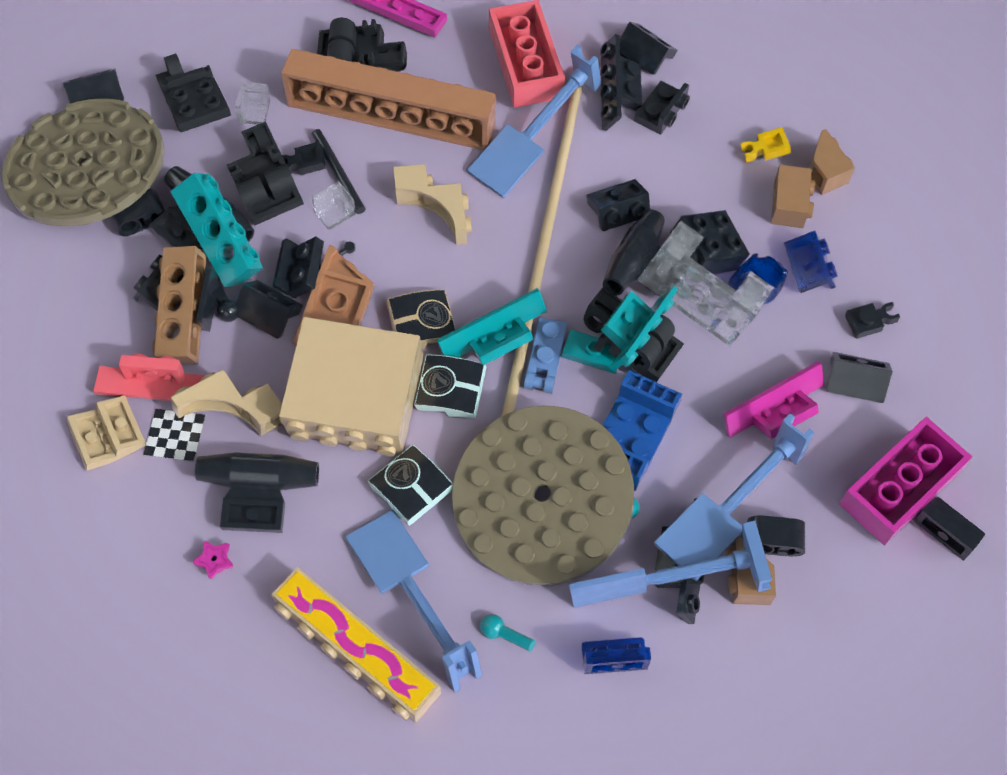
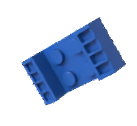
M629 370L620 385L619 395L603 427L614 436L624 451L631 468L634 491H636L682 400V393Z

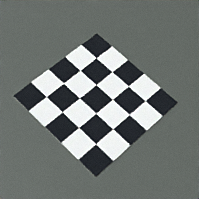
M155 409L143 455L194 461L206 415L191 413L178 418L174 411Z

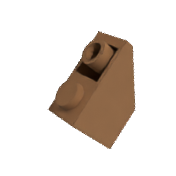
M827 129L822 130L810 165V169H812L811 180H815V186L821 195L849 184L855 169L852 160L839 147L838 141L830 135Z
M742 535L726 549V556L732 555L734 551L744 549ZM767 558L772 582H769L770 590L757 591L750 568L732 569V575H728L727 589L729 594H733V604L771 605L776 597L774 565Z

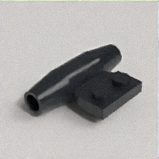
M174 166L167 171L164 182L172 191L192 173L179 166ZM223 197L230 204L232 214L237 223L244 228L246 232L245 237L249 242L254 236V229L238 209ZM178 205L169 206L150 224L151 228L172 247L196 246L200 250L203 249Z
M653 209L646 211L628 229L615 250L602 283L603 288L609 294L614 296L621 295L638 276L646 285L645 288L659 297L674 285L679 288L689 268L685 264L681 253L672 247L658 246L665 223L664 216L659 211Z
M232 452L198 456L195 464V478L197 481L230 488L223 498L220 520L221 530L283 533L286 503L281 490L318 486L319 462L283 454Z

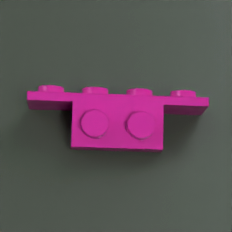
M819 361L723 413L726 435L731 438L750 426L755 425L772 440L777 437L783 420L790 413L795 416L792 424L794 427L818 414V404L807 395L824 386L822 363Z

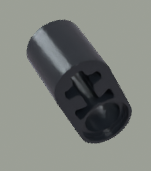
M148 189L137 201L121 212L111 216V219L118 234L128 237L151 228L150 224L165 211V208L158 193L153 189Z
M764 515L751 516L747 519V522H756L765 554L797 557L805 554V522L803 520Z

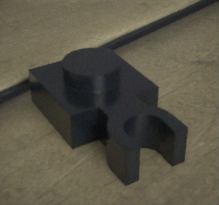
M320 141L294 148L295 155H282L291 174L295 170H298L300 175L326 169L323 146Z
M873 303L847 310L845 318L855 338L858 339L882 332L884 324L897 323L900 319L899 314L892 316L887 314L888 311L892 310L894 303H886L881 309L877 310Z

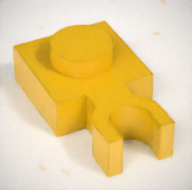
M783 127L757 134L756 142L747 141L740 143L742 152L752 151L745 153L746 163L755 160L761 155L767 161L791 153V146Z

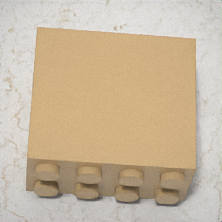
M303 317L279 415L288 435L292 439L301 442L314 439L320 440L319 442L326 446L334 447L338 443L349 445L350 449L356 451H366V448L378 450L379 454L385 456H395V453L402 454L404 452L423 362L420 336Z

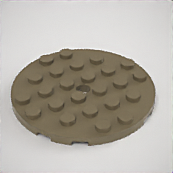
M89 99L65 105L66 110L52 116L50 113L43 115L31 124L32 129L24 137L19 135L7 152L3 163L2 181L7 195L18 211L31 220L51 226L89 225L121 212L137 201L151 187L164 161V141L153 118L143 109L133 108L125 101Z
M541 405L518 409L486 426L465 450L457 467L453 482L452 502L454 517L458 530L469 549L490 570L506 577L508 580L521 584L558 585L567 583L592 572L605 562L619 546V542L629 527L634 508V481L631 468L624 451L614 436L591 417L576 410L559 406ZM538 487H547L551 490V496L548 500L540 502L535 499V492Z

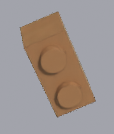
M779 164L774 180L771 224L804 228L807 218H812L814 202H810V196H813L815 189V180H811L812 169Z

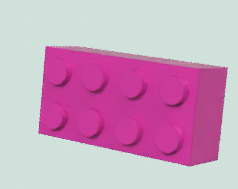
M926 416L846 491L839 505L885 546L965 468L973 456Z

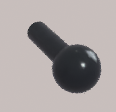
M219 283L216 299L218 303L217 315L224 322H232L238 318V307L234 301L228 299Z

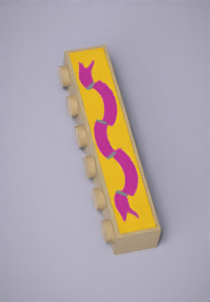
M299 567L271 594L276 604L274 609L286 620L290 617L299 624L297 629L308 639L311 640L315 637L322 643L320 648L331 659L334 660L338 657L346 663L344 669L355 679L358 680L361 676L369 683L367 688L378 699L382 700L386 697L393 703L392 710L403 720L406 721L410 718L417 723L440 696L441 688L437 682Z

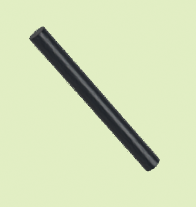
M320 129L314 130L312 136L315 142L320 141L323 146L324 158L356 214H362L366 210L364 204Z

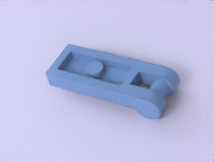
M539 317L524 389L533 390L534 387L544 389L545 393H553L567 322ZM536 373L544 374L547 376L546 378L536 376Z

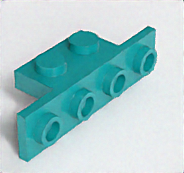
M675 285L659 297L652 308L633 291H630L601 328V331L621 349V352L609 367L613 372L622 365L628 367L638 356V353L635 352L636 349H640L651 337L648 332L653 331L661 323L663 318L660 315L665 314L674 304L672 298L678 291Z
M536 288L437 339L443 356L458 358L473 350L482 365H485L533 340V336L525 323L547 312L541 292Z

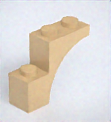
M426 164L393 167L397 205H415L434 212L448 224L453 232L456 245L467 244V233H471L472 228L470 216H465L464 210H469L467 193L462 194L461 183L433 186L432 174L427 175Z
M224 369L218 373L212 372L205 375L199 383L191 387H182L171 397L172 408L178 418L199 411L226 412L246 421L260 436L283 424L279 417L282 404L268 383L261 387H252L242 397Z

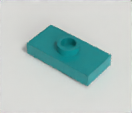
M570 330L562 351V358L613 374L617 372V369L614 372L609 369L616 359L614 355L608 352L611 347L610 345L606 344L602 351L598 352L594 349V345L599 339L598 337Z

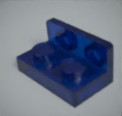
M812 231L784 242L800 293L828 284L830 289L836 288L833 278L838 277L833 261L828 262L826 255L830 254V250L825 238L820 239L816 231Z
M642 637L583 642L581 645L584 675L648 670L651 662L650 647H645V641Z

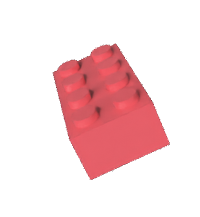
M539 0L490 8L489 32L513 108L551 101L565 85V76Z

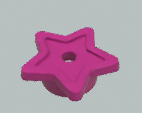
M204 541L203 554L197 557L193 564L205 568L209 579H213L217 573L233 567L232 562L227 557L230 544L223 543L214 546ZM213 556L217 557L215 561L211 560Z

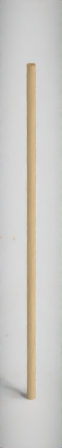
M583 85L577 88L569 99L528 292L536 288L540 290ZM534 318L525 323L530 331L532 330ZM529 342L516 348L502 416L515 411Z

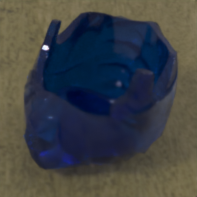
M754 253L728 280V293L749 304L759 306L771 303L783 289L788 270L780 262L776 261L775 258L771 256L760 258L758 253Z

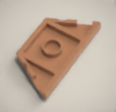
M332 245L328 246L317 276L315 289L310 294L294 337L293 344L295 346L297 345L303 317L357 326L362 324L375 287L374 283L365 274L360 273L356 266L349 260L347 261Z

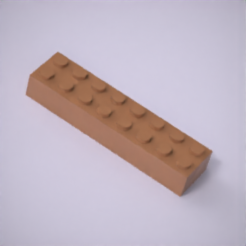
M291 49L281 72L288 107L479 150H485L488 147L495 130L496 94L486 90H477L459 84H450L431 78L427 79L409 73H400L382 67L368 66L359 62H350L332 56H323L296 49Z

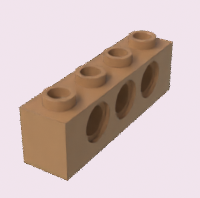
M196 246L164 247L163 256L159 261L161 280L157 287L158 312H156L154 318L157 327L156 339L152 343L154 358L169 356L180 360L181 365L198 364L201 327L196 322L205 276L206 255ZM184 275L182 280L177 283L178 278ZM181 302L180 307L175 310V306ZM177 329H179V333L177 334V336L172 338L173 333Z

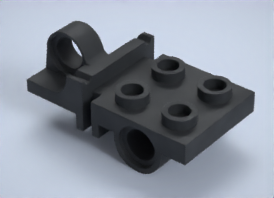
M339 17L331 21L330 29L319 30L317 54L332 56L337 59L359 62L373 67H382L396 72L404 70L407 66V50L404 41L384 43V31L381 24H377L375 19H371V25H368L366 20H362V26H356L352 20Z
M176 53L163 57L167 71L155 76L179 132L182 133L231 116L229 106L213 77L209 65L184 73Z
M266 121L242 131L241 133L251 154L227 164V167L254 226L303 205L304 202Z
M602 287L586 309L583 317L586 327L593 332L601 333V328L622 299L609 294ZM660 315L663 318L661 323L653 331L648 332L651 337L640 349H636L635 352L638 353V356L629 365L640 375L655 382H658L684 345L683 342L673 336L675 326L664 315ZM593 316L600 319L601 323L598 322ZM602 333L594 345V349L601 352L606 344L611 346L608 352L617 357L621 349Z

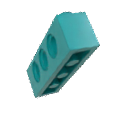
M193 173L170 192L224 287L240 286L263 269L259 261V254L251 247L245 237L246 232L237 223L232 214L230 204L221 195L217 181L210 174Z

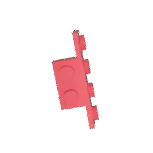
M143 354L121 355L119 367L99 366L93 392L99 395H125L126 397L171 401V397L179 389L185 386L191 387L199 383L205 375L185 373L180 360L169 356L152 358Z

